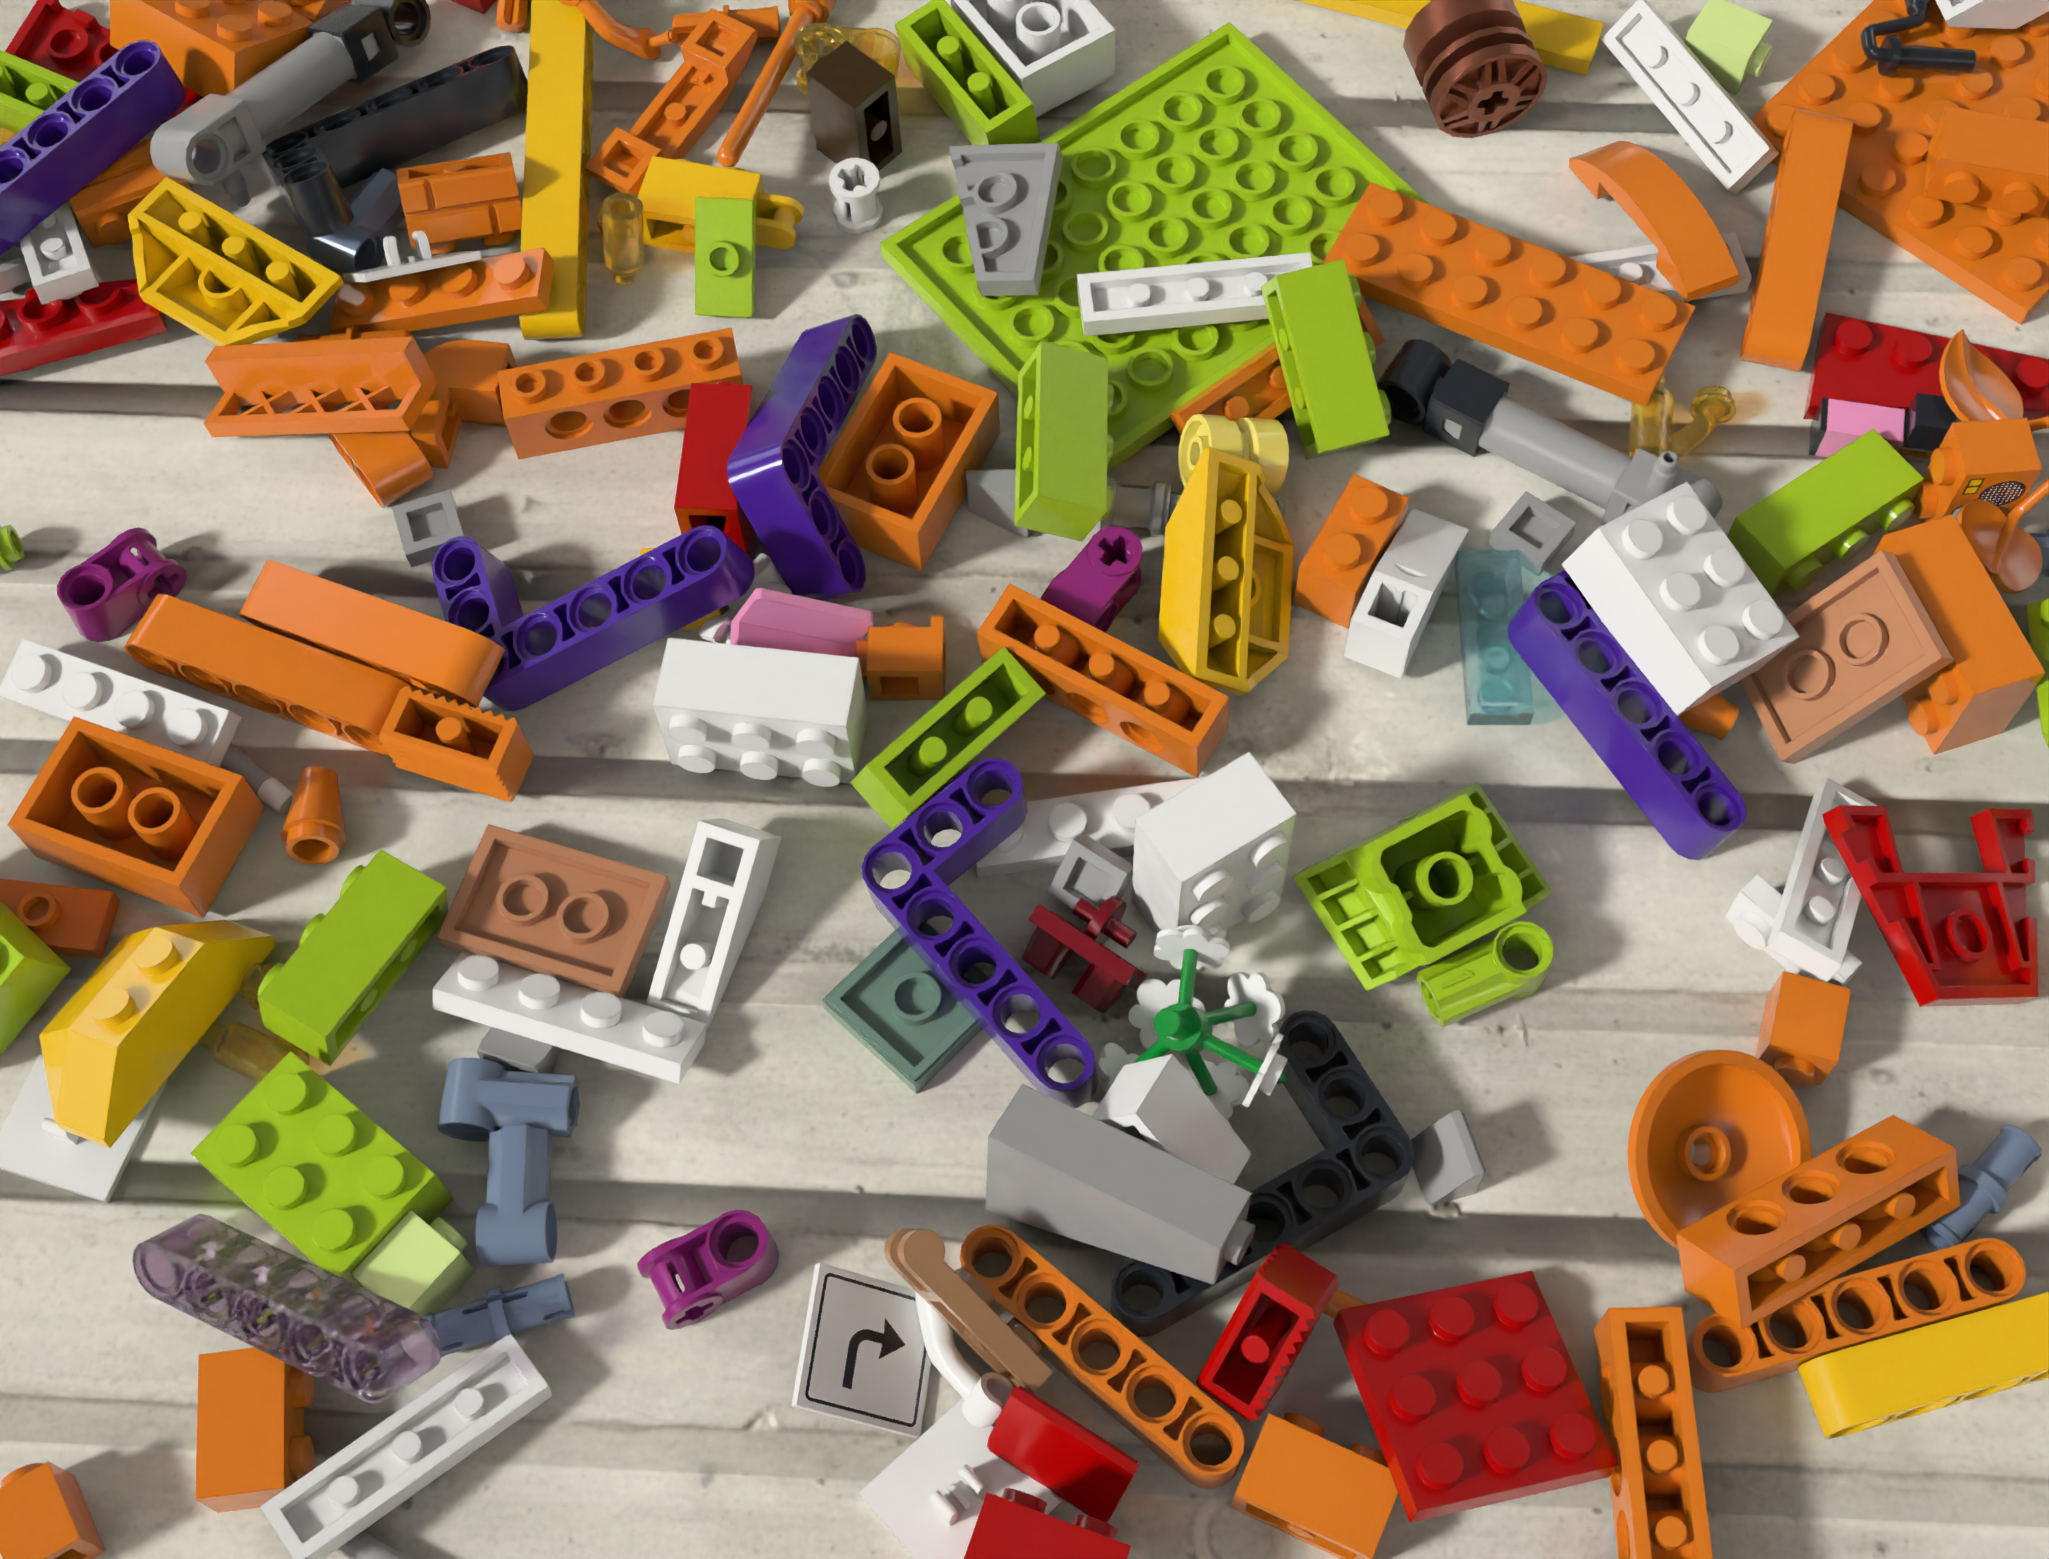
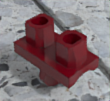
M1116 895L1108 898L1100 908L1084 897L1076 903L1072 913L1088 923L1085 932L1041 904L1037 905L1028 919L1037 928L1031 935L1021 959L1044 975L1055 980L1073 951H1075L1091 963L1071 993L1101 1013L1105 1014L1121 997L1127 987L1137 991L1139 985L1148 976L1104 946V943L1110 938L1127 949L1137 935V932L1120 922L1127 905L1125 901Z

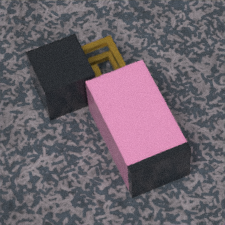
M1916 393L1906 414L1905 409L1822 398L1811 422L1809 455L1830 457L1874 428L1901 456L1929 460L1933 451L1939 448L1951 424L1956 422V415L1950 409L1944 396ZM1904 444L1906 448L1926 450V452L1900 449V447Z

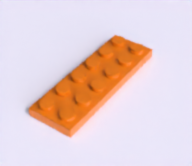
M1372 182L1368 185L1322 263L1344 259L1348 274L1351 273L1355 276L1359 284L1360 293L1365 297L1646 408L1691 322L1696 307Z

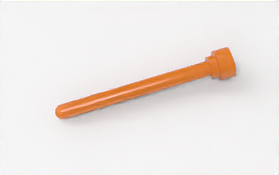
M788 0L791 18L717 152L718 162L722 166L730 168L739 162L810 29L821 26L827 21L836 0Z

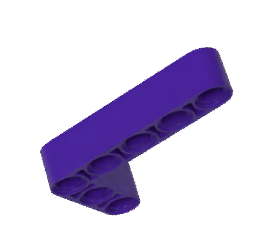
M139 40L123 47L0 147V256L166 120L184 103L186 88L155 42Z
M853 314L812 327L801 333L731 453L727 464V474L732 491L786 586L793 595L821 601L860 592L866 582V569L860 550L817 474L822 461L876 361L877 345L874 333L867 320L860 314Z
M703 525L685 532L524 616L513 576L508 566L471 538L458 536L449 539L438 549L432 563V573L445 621L476 632L505 649L483 697L501 709L512 712L524 709L736 601L749 590L755 576L753 561L739 546L716 527Z
M1566 570L1541 582L1509 622L1507 628L1508 638L1513 648L1667 844L1678 855L1687 859L1701 860L1708 858L1745 822L1747 810L1742 796L1604 625Z
M998 758L984 759L973 765L874 845L865 855L862 864V876L871 899L879 912L972 1015L1039 1092L1068 1106L1078 1108L1092 1098L1099 1082L1092 1048L1087 1040L948 887L1018 830L1027 815L1025 791L1022 777L1017 768L1007 760ZM1002 789L1011 793L1009 799L1000 805L990 806L981 802L984 795L992 790ZM952 829L961 833V837L957 842L950 846L938 847L931 844L933 837L943 830ZM904 870L911 873L909 880L899 888L888 889L880 886L882 879L892 871ZM945 916L953 920L952 926L941 935L929 936L921 932L923 925L933 917ZM984 962L996 968L995 974L984 983L971 984L963 980L966 970L976 963ZM1028 1010L1040 1016L1036 1026L1025 1033L1011 1032L1005 1027L1009 1017L1017 1011ZM1061 1059H1074L1084 1065L1082 1074L1076 1080L1069 1083L1056 1082L1048 1076L1051 1067Z

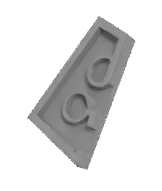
M1059 143L949 146L957 179L959 199L964 212L974 271L982 296L1038 295L1063 160Z

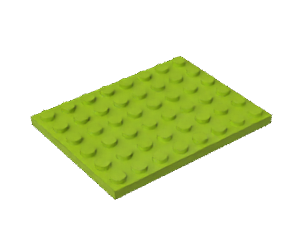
M1228 22L1038 142L1059 143L1063 157L1038 295L982 296L976 280L959 194H956L880 242L882 258L1017 399L1018 373L1040 341L1108 358V384H1112L1114 388L1113 403L1107 417V434H1111L1114 441L1112 456L1107 465L1108 472L1173 428L1175 425L1169 416L1171 412L1270 346L1275 340L1269 319L1084 336L1077 290V274L1309 252L1312 266L1322 264L1370 182L1427 204L1429 203L1233 24Z

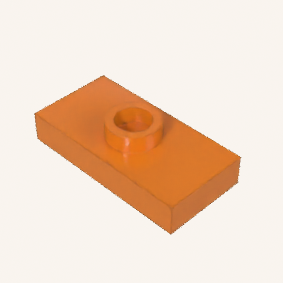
M0 879V901L55 954L102 959L120 904V899L113 891Z

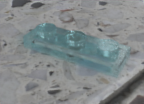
M1519 550L1458 551L1454 565L1467 725H1530L1534 715L1530 668L1513 648L1507 631L1510 620L1524 603Z

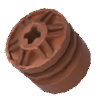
M1431 0L1416 13L1405 31L1403 48L1420 86L1423 87L1422 91L1439 129L1452 137L1474 138L1492 134L1516 122L1532 109L1544 92L1547 80L1545 68L1530 36L1526 32L1513 0Z

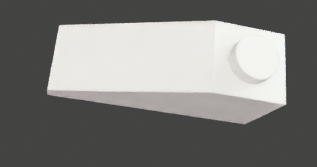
M724 818L701 820L698 822L646 1002L647 1006L707 1023L706 1029L710 1027L764 900L782 837Z

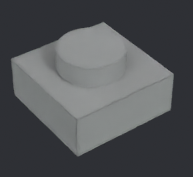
M450 489L392 506L403 549L411 568L433 561L438 549L449 539L458 536L466 537L456 502Z
M1525 491L1492 530L1488 544L1537 576H1540L1573 536L1577 522Z
M1083 833L1073 839L1047 893L1074 909L1076 903L1082 897L1100 908L1113 895L1122 899L1133 877V864Z

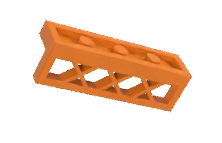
M413 336L215 346L206 358L205 363L221 386L224 394L204 422V426L212 437L410 431L437 387L438 381ZM397 400H402L397 409L381 410ZM347 402H353L339 411L330 412ZM297 404H303L289 413H283ZM256 405L237 415L242 406Z

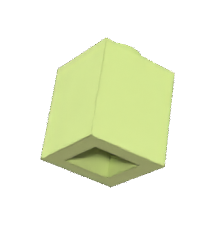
M1708 0L1689 28L1685 44L1726 91L1737 95L1749 75L1758 78L1769 60L1773 46L1765 42L1773 20L1727 0Z
M410 1210L351 1275L371 1295L418 1335L426 1326L425 1314L440 1311L476 1270L461 1253L469 1243L453 1227L439 1216L428 1225Z

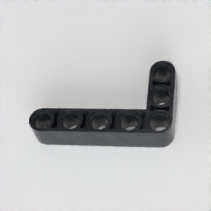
M510 45L495 47L284 135L267 144V150L262 153V156L287 208L304 234L309 238L326 236L346 227L354 219V214L342 190L343 188L369 178L374 172H379L382 168L388 170L526 110L528 80L515 48Z
M1309 1010L1296 1012L1283 1022L1279 1033L1284 1035L1276 1053L1288 1058L1282 1071L1286 1075L1283 1085L1325 1148L1324 1151L1251 1191L1246 1221L1248 1222L1254 1218H1266L1278 1227L1281 1235L1276 1240L1270 1242H1259L1251 1239L1240 1263L1235 1265L1227 1261L1214 1285L1136 1259L1126 1261L1117 1269L1112 1279L1111 1313L1114 1318L1137 1337H1149L1158 1334L1251 1281L1257 1270L1260 1269L1261 1265L1272 1254L1274 1248L1277 1247L1278 1243L1288 1244L1297 1251L1302 1252L1393 1200L1401 1193L1414 1162L1412 1142L1336 1025L1326 1015ZM1299 1041H1309L1315 1044L1323 1055L1314 1060H1303L1291 1051L1290 1046ZM1335 1096H1344L1351 1099L1357 1105L1360 1112L1350 1117H1342L1334 1114L1327 1107L1325 1101ZM1372 1152L1383 1153L1394 1161L1397 1170L1387 1175L1376 1174L1367 1168L1362 1157ZM1313 1185H1324L1332 1189L1337 1195L1339 1203L1330 1208H1318L1306 1199L1303 1191ZM1138 1284L1148 1285L1159 1293L1161 1302L1154 1309L1137 1311L1129 1307L1124 1301L1123 1295L1132 1286Z

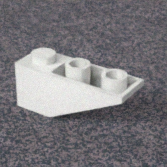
M1412 508L1376 566L1351 618L1344 653L1345 658L1402 679L1466 540L1469 529Z

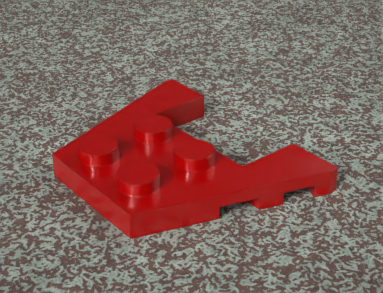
M1840 805L1822 814L1827 830L1920 1007L2020 1004L2039 997L2037 920L2030 916L2026 917V886L2036 883L2035 861L2029 858L2025 859L2024 836L2034 832V817L2031 809L1988 808L1970 817L1985 873L1904 872L1886 806Z

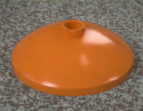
M1720 1049L1703 1050L1685 1055L1668 1065L1654 1078L1635 1110L1630 1127L1627 1150L1629 1176L1637 1203L1651 1227L1660 1237L1676 1249H1678L1676 1232L1812 1159L1810 1131L1804 1111L1796 1094L1785 1079L1770 1065L1750 1054ZM1692 1144H1694L1695 1147V1155L1693 1160H1691Z

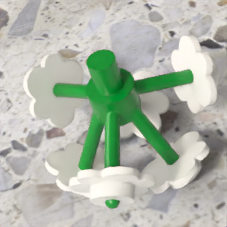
M1183 925L1174 930L1167 929L1158 932L1154 956L1161 960H1170V964L1174 968L1181 970V978L1173 979L1167 985L1159 979L1150 978L1139 985L1137 990L1139 1004L1130 1008L1128 1019L1133 1026L1140 1028L1139 1039L1147 1050L1140 1057L1133 1053L1127 1055L1119 1045L1107 1043L1100 1051L1101 1058L1095 1062L1096 1072L1100 1076L1104 1091L1107 1093L1124 1065L1162 1057L1169 1050L1182 1053L1191 1067L1188 1071L1194 1082L1218 1112L1228 1119L1233 1113V1106L1242 1103L1243 1106L1248 1108L1257 1090L1270 1096L1276 1084L1285 1082L1286 1075L1282 1071L1288 1058L1276 1053L1284 1035L1278 1033L1276 1025L1277 1022L1283 1019L1285 1014L1284 1000L1278 992L1270 988V981L1264 973H1255L1250 976L1245 972H1238L1231 975L1228 980L1227 988L1230 999L1225 1002L1224 1008L1206 1012L1202 1002L1193 997L1196 970L1202 966L1206 968L1222 966L1223 958L1230 953V943L1222 938L1213 937L1208 929L1196 925ZM1229 1021L1234 1022L1235 1035L1238 1041L1245 1046L1256 1045L1260 1041L1264 1043L1273 1041L1264 1061L1213 1036L1212 1026ZM1206 1048L1229 1061H1224L1216 1066L1211 1061H1203L1199 1052ZM1237 1065L1257 1074L1251 1087L1246 1078L1239 1075L1240 1071Z

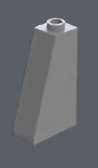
M1022 1084L988 1136L986 1209L997 1215L1213 1285L1227 1261L1235 1265L1240 1263L1253 1237L1255 1225L1246 1221L1251 1192L1027 1085Z

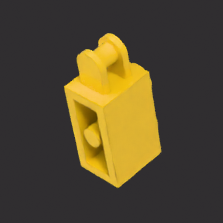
M652 156L633 208L642 245L695 254V198L703 196L756 199V245L776 249H790L794 246L797 237L794 225L802 221L805 212L804 207L799 201L791 197L765 193L761 173L749 172L736 167L724 168L699 164L686 159L674 160Z

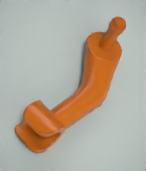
M558 0L564 5L576 6L599 36L608 43L646 60L658 59L660 46L673 44L678 39L677 33L671 29L656 36L650 28L637 29L623 24L606 12L598 0Z

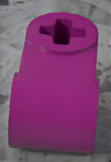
M1110 526L1101 529L1092 536L1091 540L1070 565L1051 581L1041 596V600L1106 633L1115 617L1130 599L1137 594L1141 586L1142 571L1140 564L1142 562L1143 547L1140 539L1131 530L1124 527Z
M138 527L119 534L105 548L80 565L69 569L60 578L57 585V596L83 637L95 642L110 641L120 636L128 627L140 620L157 594L176 597L185 586L187 574L186 570L176 560L166 559L157 549L156 538L147 529ZM131 548L137 549L138 556H135L130 551ZM155 578L161 584L160 587L155 586L153 581Z
M732 1210L723 1213L718 1218L684 1236L671 1239L653 1248L639 1260L637 1268L642 1277L651 1279L665 1308V1312L662 1314V1321L666 1329L674 1330L702 1320L724 1303L756 1286L762 1285L773 1275L777 1268L779 1253L776 1242L757 1215L746 1210ZM753 1236L759 1239L756 1252L747 1261L734 1263L727 1260L728 1250L731 1244L738 1238ZM677 1274L685 1287L683 1292L676 1280Z

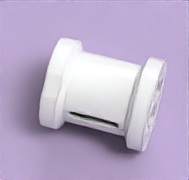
M849 158L837 163L831 169L829 183L831 192L837 198L833 212L839 228L852 234H862L876 229L884 216L883 206L876 195L880 186L878 169L870 161L861 158ZM862 175H864L865 186H863ZM848 206H850L851 218L849 217Z

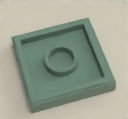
M927 922L923 925L921 930L923 934L929 936L940 935ZM896 930L821 1000L823 1008L916 1094L983 1029ZM975 965L970 966L963 976V980L971 984H981L990 980Z

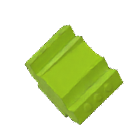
M1477 781L1446 795L1437 802L1397 821L1398 823L1347 846L1334 855L1292 876L1366 991L1394 980L1419 966L1429 965L1524 915L1527 913V909L1542 902L1553 893L1546 880Z

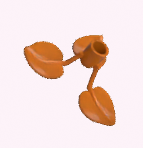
M1964 329L1956 333L1943 352L1939 369L1941 390L1950 409L1962 422L2023 418V401L2014 384L1999 367L1971 344ZM2049 416L2028 421L2031 432L2049 428ZM2049 478L2018 504L2007 517L1995 504L1983 499L1971 500L1958 513L1957 522L1989 577L1993 578L1996 586L2006 593H2020L2032 586L2040 576L2043 561L2041 548L2033 536L2017 525L2028 511L2049 494Z

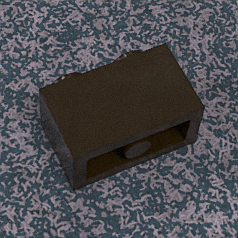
M848 41L843 42L829 55L819 58L812 68L806 72L817 150L836 164L849 158H861L873 163L878 171H880L902 153L895 75ZM862 175L863 184H865L864 175Z

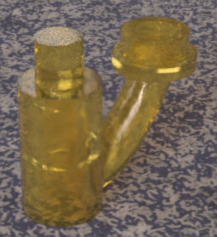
M616 192L603 201L602 207L596 213V225L603 236L605 265L613 271V279L616 283L629 285L636 280V271L644 264L643 204L636 196Z
M1663 375L1647 408L1631 402L1628 456L1633 458L1639 448L1658 457L1664 451H1672L1678 457L1690 453L1706 439L1718 424L1728 422L1735 416L1736 402L1732 398V393L1727 388L1717 385L1705 386L1699 389L1695 394V398L1690 403V415L1693 420L1680 431L1673 432L1674 396L1666 390V377Z
M257 962L248 969L242 979L240 996L248 1001L251 1008L260 1011L257 999L259 986L268 971L276 965L275 963L265 965ZM239 1021L232 1022L227 1027L213 1022L198 1040L199 1045L214 1051V1061L216 1064L258 1083L290 1051L308 1066L310 1062L307 1052L282 1037L277 1036L274 1038Z

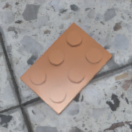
M1880 550L1787 614L1785 617L1800 637L1759 670L1740 680V683L1781 762L1795 764L1953 662L1954 659L1894 553Z
M488 824L439 930L437 939L443 948L460 953L467 951L487 956L503 963L540 974L550 975L563 981L600 992L610 993L625 999L671 885L666 875Z

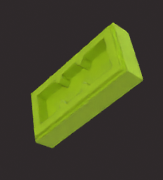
M698 196L695 198V315L752 318L755 316L756 199Z

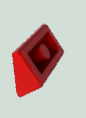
M1021 1385L1020 1387L1015 1386L1009 1395L987 1442V1448L991 1453L1047 1487L1054 1494L1089 1517L1106 1523L1110 1520L1132 1484L1140 1466L1137 1464V1460Z

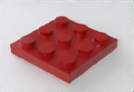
M1532 1271L1341 1309L1334 1319V1328L1410 1523L1608 1478L1618 1466Z

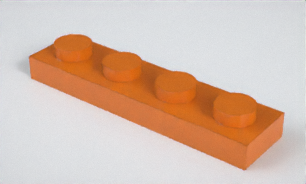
M545 248L487 257L481 260L370 282L344 283L336 293L330 330L333 334L346 332L348 327L355 326L358 327L360 332L406 329L411 332L548 310L555 261Z
M1361 295V306L1357 310L1362 330L1370 334L1374 346L1377 348L1385 342V339ZM1275 342L1171 412L1169 416L1180 436L1187 421L1193 415L1225 416L1230 421H1237L1239 418L1274 419L1292 407Z

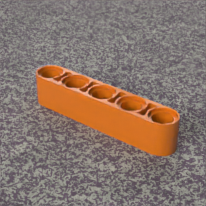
M1794 108L1782 147L1739 356V359L1742 361L1799 372L1802 368L1812 335L1853 129V119Z
M266 560L239 613L240 617L259 628L390 674L407 684L440 696H445V698L456 699L457 702L462 704L468 703L473 708L479 706L505 652V649L494 641L466 628L271 560Z
M157 594L124 646L125 651L133 659L157 673L382 755H389V753L386 752L385 747H382V742H379V733L400 689L409 685L401 679L166 594Z
M989 1224L978 1227L967 1235L961 1245L960 1262L962 1270H966L974 1275L992 1293L994 1299L988 1306L1006 1324L1013 1319L1023 1325L1038 1339L1043 1347L1039 1354L1188 1482L1199 1488L1215 1489L1226 1485L1234 1478L1243 1456L1245 1439L1241 1427L1230 1414L1015 1233L1003 1226ZM998 1252L1007 1256L1012 1262L1008 1271L995 1278L984 1277L977 1273L974 1265L986 1253ZM1043 1296L1053 1297L1062 1303L1065 1311L1055 1322L1047 1324L1038 1323L1026 1313L1029 1304L1036 1298ZM1096 1341L1106 1342L1116 1349L1119 1359L1108 1369H1092L1085 1365L1080 1358L1083 1348ZM1146 1388H1161L1171 1396L1174 1407L1164 1416L1157 1418L1149 1417L1141 1413L1135 1405L1134 1399L1137 1394ZM1214 1434L1222 1438L1228 1445L1230 1456L1222 1464L1215 1466L1205 1465L1199 1462L1192 1454L1191 1442L1200 1435Z
M1980 1238L1830 1280L1743 1330L1719 1313H1713L1703 1318L1686 1337L1691 1385L1707 1393L1724 1392L1797 1371V1368L1803 1363L1825 1354L2003 1305L2016 1296L2025 1285L2026 1269L2024 1260L2017 1250L2007 1242L1995 1238ZM1970 1265L1980 1267L1990 1275L1995 1288L1994 1292L1985 1290L1976 1284L1971 1276ZM1908 1283L1921 1289L1928 1298L1929 1310H1922L1911 1304L1905 1296L1903 1285ZM1837 1302H1845L1855 1307L1863 1318L1864 1328H1852L1843 1322L1837 1311ZM1778 1320L1789 1325L1797 1335L1798 1348L1791 1349L1778 1343L1771 1334L1770 1321ZM1703 1339H1713L1726 1346L1731 1354L1732 1366L1723 1368L1709 1361L1703 1352Z

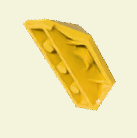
M165 177L128 214L137 284L142 300L219 346L252 344L303 325L344 284L342 277L168 177Z
M1209 446L1202 451L1165 527L1158 642L1184 674L1212 688L1243 696L1257 686V683L1268 676L1289 657L1294 544L1277 503L1263 484L1267 481L1261 464Z
M225 919L158 926L125 935L39 1034L56 1124L64 1131L111 1148L278 943L273 935Z

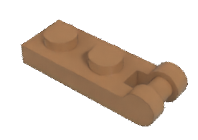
M903 1228L890 1234L884 1248L885 1257L890 1266L997 1374L1007 1378L1013 1384V1387H1020L1021 1385L1035 1394L1053 1373L1037 1356L1043 1349L1038 1339L1028 1329L1013 1319L1006 1324L988 1306L994 1297L987 1287L966 1270H962L957 1274L944 1261L945 1246L937 1233L927 1229Z

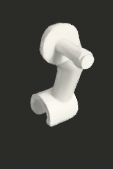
M915 1292L922 1336L932 1364L964 1399L961 1407L966 1420L972 1426L978 1428L991 1426L999 1418L1009 1395L1014 1389L1013 1384L1001 1374L994 1372L986 1373L980 1377L964 1360L956 1347L953 1328Z

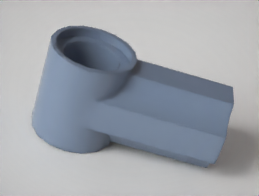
M384 168L379 172H374L348 202L354 214V219L350 224L326 236L317 238L307 237L306 246L311 258L343 273L375 268L381 265L384 257V237L390 236L405 218L397 174Z
M453 1059L448 1065L437 1130L452 1138L485 1142L489 1141L490 1132L498 1131L503 1126L527 1124L539 1129H548L551 1136L571 1138L574 1128L577 1127L579 1115L580 1083L576 1075L509 1071L504 1065L486 1059Z
M523 1124L506 1125L498 1131L490 1132L486 1204L479 1206L476 1217V1251L479 1263L483 1267L553 1263L555 1260L557 1220L554 1204L550 1200L552 1136L548 1129H539Z

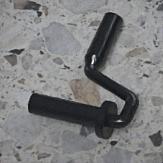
M1905 0L1908 17L1871 24L1861 31L1860 38L1864 54L1870 60L1878 62V71L1882 76H1892L1898 68L1971 73L1976 63V53L1974 50L1902 45L1900 37L1893 35L1886 36L1881 46H1877L1875 38L1877 36L1922 26L1927 20V14L1930 9L1929 0Z

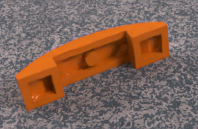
M711 8L680 46L684 58L682 65L628 132L618 127L614 129L584 167L586 174L633 197L639 194L652 156L674 160L682 159L713 122L735 87L757 40L756 29Z
M1617 141L1569 159V168L1596 199L1611 195L1657 247L1656 268L1686 302L1738 283L1739 272L1711 217L1685 182L1659 157L1637 144Z

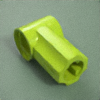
M1513 922L1500 929L1494 939L1417 972L1416 980L1421 990L1422 999L1432 1018L1439 1023L1441 1028H1444L1509 998L1522 999L1530 997L1539 991L1551 965L1554 948L1551 938L1543 928L1531 922ZM1514 950L1523 951L1530 955L1536 966L1525 971L1516 970L1508 965L1503 955Z

